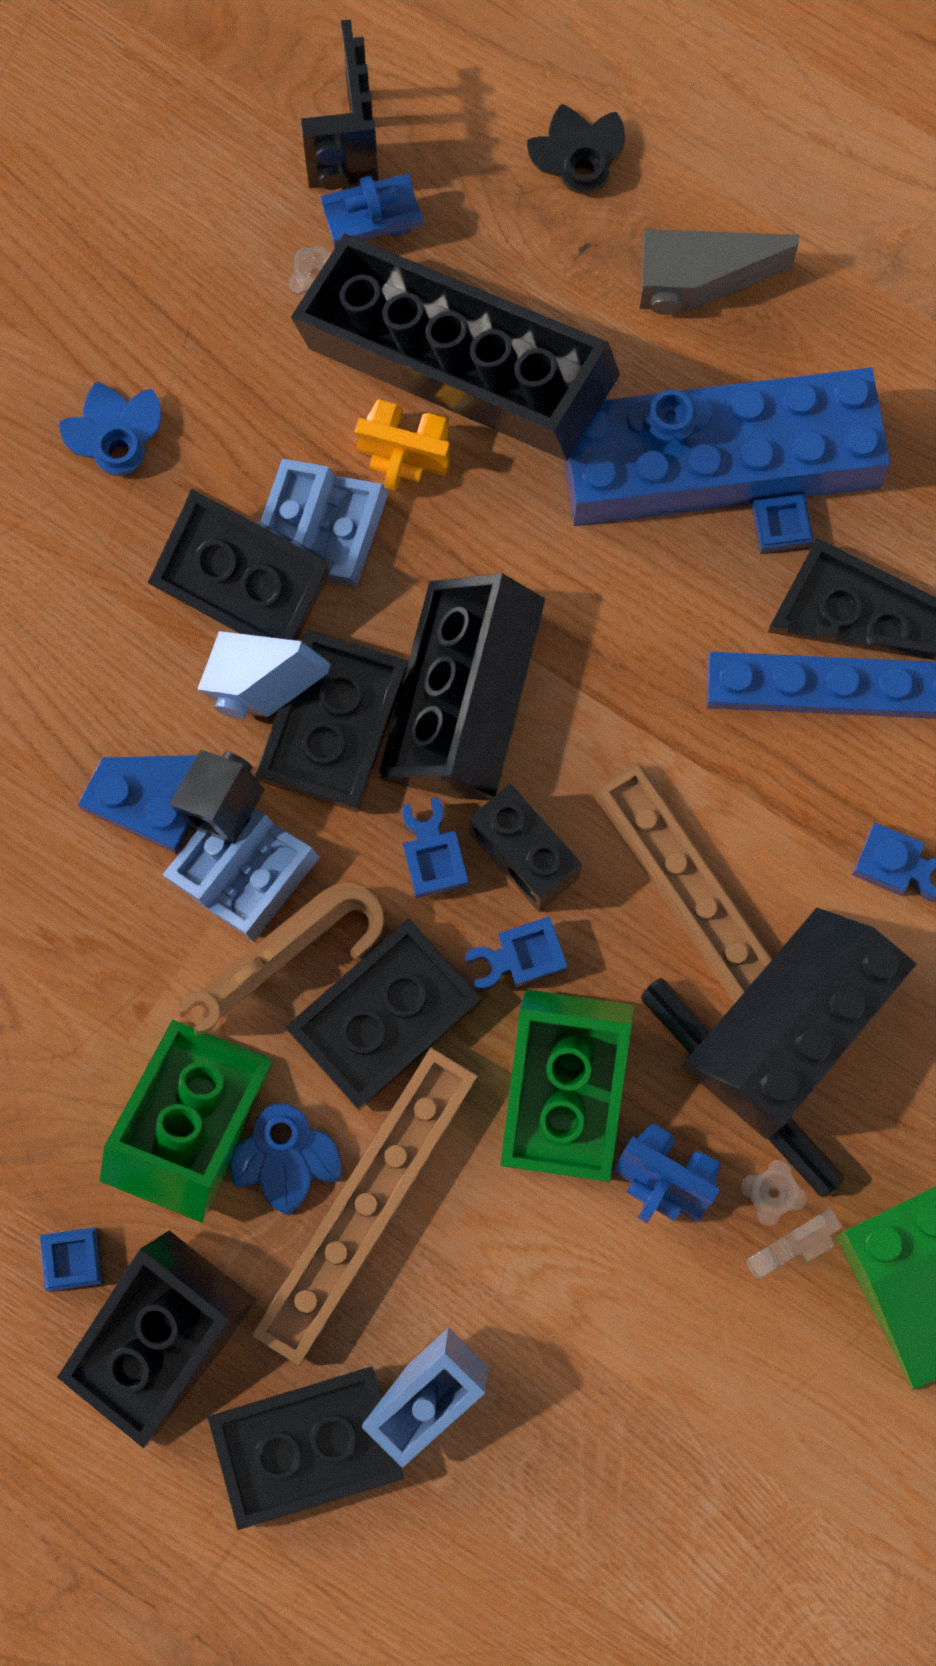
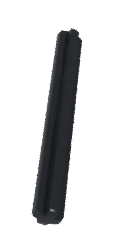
M659 978L643 991L641 995L642 1002L682 1046L692 1054L711 1032V1029L665 979ZM792 1118L768 1138L819 1196H829L844 1181V1175Z

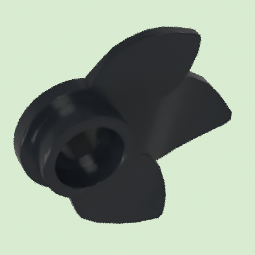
M561 104L551 119L549 136L528 139L527 150L532 163L540 171L560 177L563 184L575 193L590 194L600 190L606 184L610 173V163L623 152L625 129L617 112L604 115L591 126L588 121L573 109ZM585 167L589 168L593 173L582 175L577 173L576 170Z

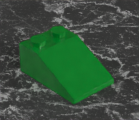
M525 990L519 1011L500 1166L610 1182L634 1012L633 1004Z
M172 1019L104 1145L99 1182L203 1223L227 1174L233 1152L240 1143L271 1069L273 1059L208 1033L195 1035V1028Z
M936 1186L835 1235L912 1390L936 1379Z

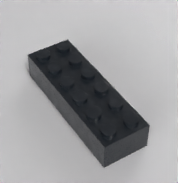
M345 233L291 316L292 321L310 350L565 461H568L620 376L609 342Z

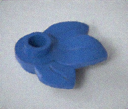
M95 382L85 399L83 417L61 420L59 422V429L65 446L75 455L95 459L98 467L109 475L124 476L134 472L142 464L145 457L144 444L160 428L161 408L153 389L140 392L127 403L124 398L108 386ZM122 446L129 449L124 457L113 458L111 456V452L116 447Z
M276 1103L260 1112L254 1124L253 1134L236 1146L231 1158L230 1170L234 1186L244 1187L260 1182L263 1194L268 1202L281 1213L290 1215L304 1201L310 1188V1179L325 1182L339 1181L342 1175V1164L337 1146L328 1134L309 1128L305 1115L297 1107L287 1103ZM277 1123H286L292 1129V1135L288 1140L280 1142L271 1136V1128Z

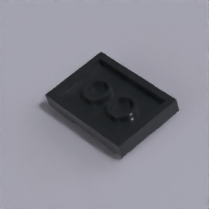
M193 488L189 492L148 584L240 634L297 641L335 562L203 490Z
M307 629L303 643L331 664L328 674L278 710L256 770L255 778L259 782L358 813L408 669V660Z
M408 918L285 1028L354 1107L360 1111L482 1002V998Z
M373 1366L207 1416L237 1530L405 1479L402 1467L362 1428L364 1421L382 1399Z

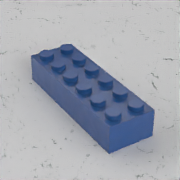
M873 367L683 390L681 392L686 394L695 405L697 415L693 419V431L689 436L681 440L671 438L670 441H662L650 433V425L644 420V410L646 405L653 401L658 394L604 400L568 461L564 460L574 526L752 504L753 499L805 493V497L875 489L880 488L891 465ZM668 413L665 416L669 421L675 419V415L672 413Z

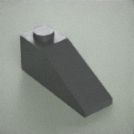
M644 229L640 263L639 309H652L654 312L664 315L675 314L681 310L690 311L792 268L799 245V235Z

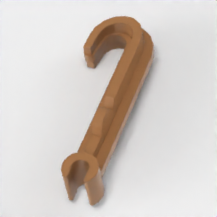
M353 883L335 884L323 890L202 990L187 995L181 1003L179 1016H185L195 1006H202L207 1009L209 1016L195 1026L194 1034L203 1035L212 1031L219 1018L352 911L363 913L369 922L367 932L350 951L351 958L354 960L361 959L371 951L381 938L385 921L380 902L367 888Z

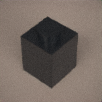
M200 750L169 805L192 829L235 844L265 789L250 772L252 770L251 764L242 757L231 752H224L221 757Z

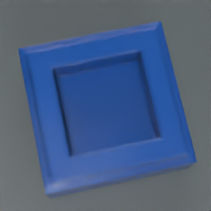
M805 493L753 499L751 507L760 554L812 547L814 540Z
M93 1227L40 1235L46 1292L104 1285L98 1228Z

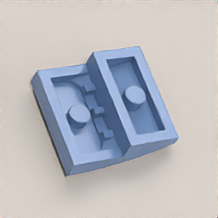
M282 459L260 522L334 561L335 563L327 580L357 587L388 496V491L380 483L335 476L329 466Z
M254 808L235 844L197 831L164 872L163 876L205 909L255 942L320 857L312 847L276 826L266 814Z

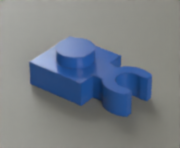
M437 797L431 799L433 816L426 822L417 821L413 817L410 804L403 805L404 825L411 834L417 837V840L403 843V850L416 899L468 887V879L456 831L444 834L439 832L443 823V807Z
M874 822L852 875L900 896L904 894L910 883L916 886L918 893L924 899L936 902V887L931 884L929 878L930 873L936 872V858L927 861L919 857L925 843Z
M550 916L498 933V940L502 949L494 951L488 947H476L465 954L467 964L485 961L492 969L487 977L474 981L476 991H488L494 988L499 983L501 976L511 974L514 986L517 988L565 972L568 968Z

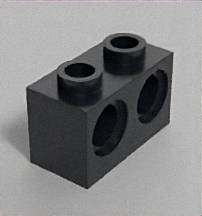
M511 783L469 817V834L538 912L579 879L582 863Z

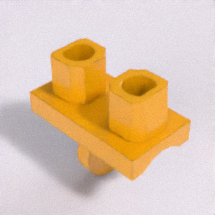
M379 399L375 402L367 420L359 418L355 429V436H358L356 451L372 456L369 469L386 474L385 489L395 492L401 478L419 483L423 470L446 476L450 464V442H448L449 419L427 413L422 415L417 433L399 429L403 418V408L395 403Z

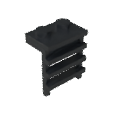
M351 19L341 20L345 78L350 113L301 118L309 188L340 189L347 184L360 183V178L371 176L373 181H379L376 132L372 113L371 92H369L364 37L353 38Z

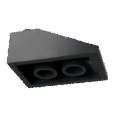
M169 1230L139 1249L57 1378L138 1445L145 1448L230 1340L256 1299Z

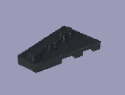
M817 538L767 633L932 660L936 655V597Z

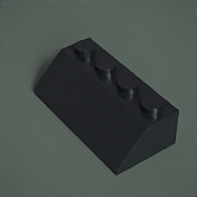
M503 573L429 581L408 660V669L401 687L378 778L387 782L458 799L493 798L496 796L524 682L527 677L536 634L539 629L545 603L544 597Z
M816 908L682 1064V1067L762 1137L768 1139L786 1124L917 963L874 927Z

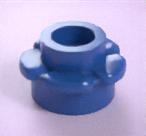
M662 391L645 407L644 420L650 425V433L659 440L670 441L671 438L681 440L689 436L694 429L693 419L697 415L695 405L681 391ZM666 414H674L675 419L673 421L667 420Z

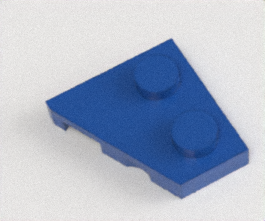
M197 755L102 757L78 806L82 811L173 853H177L190 826L169 804Z

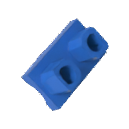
M409 173L373 182L371 176L360 178V186L320 196L334 247L337 246L344 233L364 241L387 234L397 236L410 232V229L423 225L422 213L415 198Z
M650 1124L638 1139L632 1136L612 1171L631 1182L626 1193L645 1203L637 1217L643 1222L648 1223L655 1210L673 1221L676 1220L681 1212L694 1221L699 1222L720 1188L715 1186L721 1165L708 1155L698 1152L693 1153L686 1167L666 1157L675 1139L671 1133L656 1124Z

